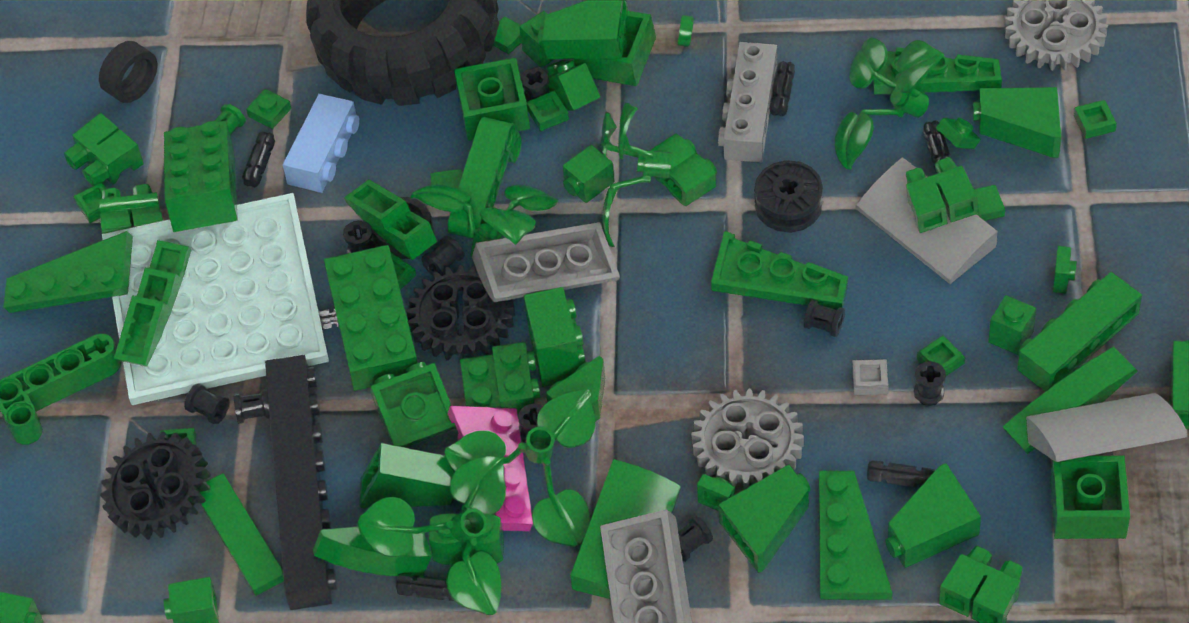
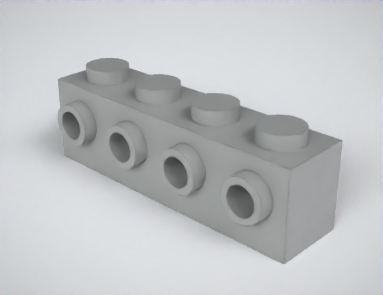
M740 42L738 54H732L731 73H734V78H728L727 97H730V103L724 102L722 120L726 122V127H720L718 146L724 147V160L763 162L771 109L770 103L773 97L772 93L777 71V45Z

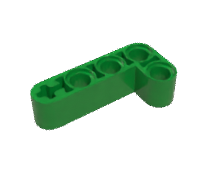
M482 117L478 124L458 189L471 196V201L468 204L472 206L475 229H478L480 224L486 223L480 217V211L484 208H494L507 163H515L519 157L522 139L514 123ZM464 210L451 212L448 220V232L471 238L468 237L469 224L467 213Z
M107 334L93 335L0 380V413L17 443L29 445L41 437L43 429L36 411L110 377L120 369L121 361L114 359L117 348L111 336Z

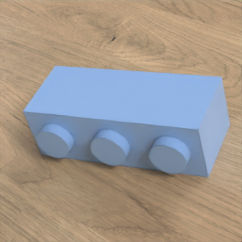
M318 94L283 163L287 185L323 193L328 181L331 182L335 176L336 165L340 157L343 158L346 154L351 134H355L359 127V116L356 115L353 101Z

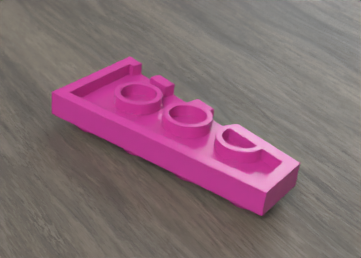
M450 406L447 414L451 423L456 425L459 433L457 436L458 440L475 431L493 432L506 445L504 457L514 452L521 443L517 409ZM522 452L511 463L503 464L506 495L500 510L493 514L501 518L503 531H530L533 525Z

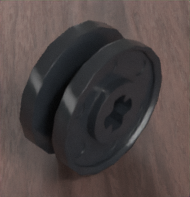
M790 160L776 162L763 169L756 178L754 188L755 209L758 218L767 227L789 233L804 230L814 224L821 215L823 205V185L819 174L812 167L802 162Z

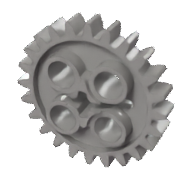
M1013 0V6L1008 7L1007 17H1005V39H1009V48H1016L1017 57L1026 54L1027 64L1037 60V68H1041L1044 63H1048L1052 71L1056 64H1060L1063 70H1067L1068 63H1072L1078 68L1080 59L1089 63L1091 54L1098 55L1100 47H1104L1108 25H1106L1107 15L1102 14V6H1095V0Z
M748 388L746 396H740L737 389L734 390L732 399H728L726 395L720 394L721 403L717 404L710 400L709 411L700 410V420L694 421V432H692L691 436L693 456H697L698 467H705V473L708 476L716 474V477L729 480L732 486L736 487L737 483H742L743 489H746L750 484L759 482L788 464L795 470L796 459L802 458V447H804L803 425L798 423L797 412L789 413L788 402L778 406V395L767 400L765 390H762L758 397L753 396L751 388ZM739 420L741 422L733 423L731 421ZM768 428H769V429H774V430H773V431H765L764 429H768ZM730 448L731 450L723 451L721 449ZM762 456V457H764V458H763V459H755L754 457Z

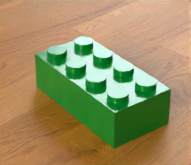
M227 120L221 122L208 121L202 125L188 128L176 127L171 131L164 132L165 203L173 232L238 221L235 155Z
M389 245L324 259L353 390L371 388L372 385H375L374 381L377 378L387 374H393L396 377L407 373L406 369L417 364V357Z

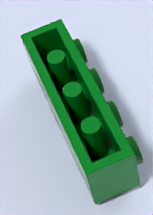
M1110 272L1102 280H1095L1089 286L1086 294L1079 300L1073 299L1065 308L1064 313L1056 320L1054 318L1050 319L1042 328L1041 333L1034 339H1027L1020 346L1017 370L1046 392L1057 382L1074 372L1139 315L1142 294L1113 272Z

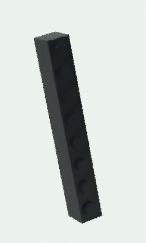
M305 355L266 360L265 368L285 595L290 610L332 604L331 590H337L334 568L329 569L328 562L315 557L313 553V548L320 531L331 529L329 510L323 509L322 501L328 500L326 480H320V472L325 471L323 451H317V443H323L320 422L315 423L314 415L320 414L317 394L312 395L311 390L312 387H317L315 368H308Z

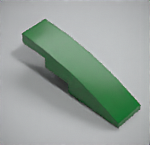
M157 240L150 268L145 267L137 296L132 295L114 356L115 360L148 366L179 292L192 251L189 246Z
M1113 346L1057 382L1014 416L1003 428L1029 454L1035 447L1028 443L1027 416L1103 403L1138 371Z

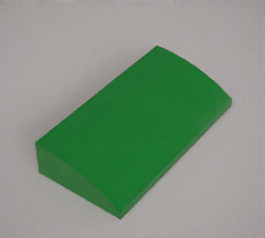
M613 459L570 575L572 590L611 599L600 526L666 509L673 513L681 486L650 470Z

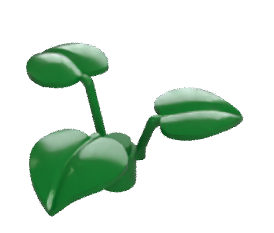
M876 38L865 40L862 48L856 53L852 61L849 73L850 82L854 87L864 89L870 85L875 77L893 89L890 101L895 109H863L859 115L854 112L846 115L835 135L836 155L846 169H852L853 163L864 151L872 137L874 126L873 120L869 115H896L902 118L904 113L919 118L926 112L929 105V97L927 94L914 88L944 56L943 52L933 48L924 41H912L905 47L898 58L897 71L899 73L895 76L897 80L895 84L878 72L887 62L888 53L885 44Z
M629 103L624 104L621 113L618 146H614L610 142V137L617 126L609 112H605L602 125L603 135L601 137L600 152L605 156L607 155V150L617 152L620 159H623V154L637 157V172L643 173L641 177L613 183L608 188L602 211V229L610 247L615 246L609 234V214L617 190L642 182L650 183L651 177L669 179L670 152L643 150L629 144L626 132L634 113L638 109Z
M430 185L414 191L410 199L417 198L429 206L447 212L464 210L467 213L469 224L468 237L473 238L470 252L471 258L476 243L501 239L502 235H504L516 245L523 236L535 228L536 221L534 218L514 210L515 207L520 205L527 210L541 211L550 209L558 203L557 198L549 196L539 189L525 185H512L504 191V196L512 200L507 210L497 208L482 209L480 217L486 223L480 224L479 228L475 229L472 206L468 204L471 201V196L458 188L447 185Z
M590 390L568 392L547 402L539 411L537 427L528 432L526 443H520L518 448L507 457H504L506 454L504 441L497 434L484 430L469 433L456 443L445 448V457L454 472L461 465L480 457L499 456L503 458L504 464H509L522 452L525 453L531 462L542 463L549 498L538 501L533 509L532 520L535 530L541 537L553 543L576 547L583 542L589 526L587 503L578 492L572 489H565L555 495L550 458L556 439L564 447L575 448L584 445L593 436L595 414Z
M499 456L480 457L457 468L451 477L449 490L454 500L463 503V512L455 515L451 521L413 527L415 515L410 505L400 498L387 497L373 503L358 517V528L363 539L376 552L388 557H398L412 550L414 544L412 534L450 529L455 539L467 542L462 553L464 561L454 563L447 573L446 583L450 596L462 607L486 615L495 614L501 598L499 567L493 557L487 552L480 551L471 557L470 552L472 547L477 544L476 537L481 536L487 529V519L483 513L495 514L504 503L506 495L503 473L504 460Z

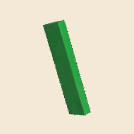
M224 473L206 481L210 486V490L200 492L206 500L205 503H200L254 595L257 596L284 582L283 570Z

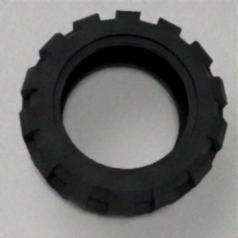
M386 0L307 1L306 23L318 61L324 65L326 74L349 93L354 90L355 95L361 99L380 105L383 104L385 99H394L398 106L420 104V97L435 93L436 98H439L455 90L457 85L454 69L483 64L486 58L485 51H491L499 26L497 0H448L449 3L441 15L424 28L402 36L377 37L365 34L357 30L363 18L373 8Z

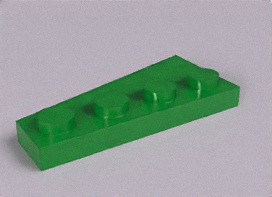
M897 47L896 52L887 51V62L878 71L882 76L895 84L897 82L895 76L899 73L897 71V61L905 48ZM959 54L955 59L943 56L914 89L926 93L1001 88L1002 77L999 59ZM874 77V95H890L893 89Z
M125 231L7 278L3 308L9 313L128 295L133 236L128 231Z
M724 231L711 280V291L809 306L810 301L814 299L818 301L819 305L836 310L839 307L843 308L848 287V276L810 262L806 265L794 261L791 255L783 252L775 254L762 249V244L751 240L748 243L735 239V234Z
M819 471L820 600H892V590L855 472Z

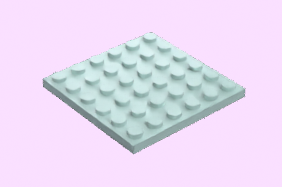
M293 193L237 205L238 221L173 232L170 220L102 234L103 240L128 231L133 236L128 295L112 297L119 339L132 295L137 296L145 267L150 268L157 240L189 246L192 250L173 309L148 366L123 362L131 405L189 393L193 386L199 383L208 389L266 376V360L305 355L308 366L329 362Z

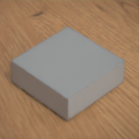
M886 359L852 360L854 395L888 394Z

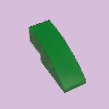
M369 179L344 197L346 203L363 221L367 222L387 243L411 260H414L437 242L431 225L427 220L411 212L404 199Z
M358 527L323 529L320 531L313 548L315 557L355 571L397 577L401 574L423 576L432 557L425 533L412 534L414 544L409 553L398 557H388L372 549L363 539Z

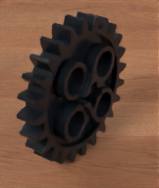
M459 265L455 273L449 267H446V275L441 276L435 271L433 272L434 281L431 282L423 279L424 289L414 288L415 298H409L410 309L406 310L410 332H413L415 343L421 341L423 351L431 348L433 357H437L441 352H444L446 361H449L453 354H457L460 361L468 353L471 357H477L476 351L479 350L488 355V345L500 346L499 337L508 338L507 328L514 326L513 317L515 316L513 299L493 302L484 288L474 265L469 272H464L463 265ZM463 290L464 307L462 314L464 333L459 336L458 292Z
M161 431L157 440L151 433H148L145 443L135 438V448L131 450L129 447L124 446L125 456L123 458L114 456L113 459L117 463L116 467L106 468L111 478L101 481V484L107 489L100 493V496L106 502L102 507L109 514L108 518L122 532L126 533L128 531L134 538H137L141 533L149 540L154 531L160 538H163L165 528L168 527L175 533L177 522L180 521L187 525L189 523L186 515L188 513L195 515L199 513L194 507L195 503H205L206 500L200 492L210 490V486L204 481L211 476L205 468L208 462L196 445H193L186 437L181 439L177 433H173L169 438L164 431ZM147 462L149 465L150 472L156 477L154 481L152 477L148 474L147 469L145 467ZM157 489H158V492L160 493V495H161V496L163 497V499H164V502H165V507H164V508H163V506H162V501H161V499H160V498L158 497V495L155 493V492L157 491Z

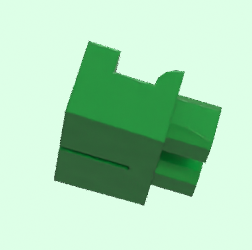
M99 113L72 135L75 144L64 152L66 162L74 170H77L87 162L89 163L82 172L85 179L92 186L106 179L114 185L118 181L121 172L129 167L135 171L144 164L138 144L122 130H119L102 113Z
M950 157L939 160L935 164V171L937 173L935 175L926 177L922 168H915L906 172L908 203L915 216L919 233L948 224L947 215L952 223L979 214L978 197L963 166L957 167Z
M148 184L136 185L133 188V195L121 196L120 190L116 188L104 189L102 199H99L102 234L131 228V224H133V227L163 221L157 192L152 193Z
M975 546L967 556L963 554L959 556L941 584L939 604L966 617H969L972 612V619L979 623H1006L1007 615L1018 599L1023 567L1009 560L1004 562L1000 571L989 566L992 561V554L984 548Z

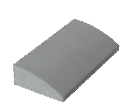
M902 157L869 188L857 203L856 210L951 284L996 248L998 231L978 215L952 223L947 215L948 224L919 233L915 216L908 203L906 191V172L916 167Z
M600 222L526 234L516 245L507 238L479 242L475 244L472 255L482 284L493 302L521 298L526 294L563 287L566 290L617 281L620 278Z
M1156 393L1026 417L1028 443L1055 462L1187 437V429L1177 413L1167 401Z
M666 509L601 525L614 623H692L676 517Z

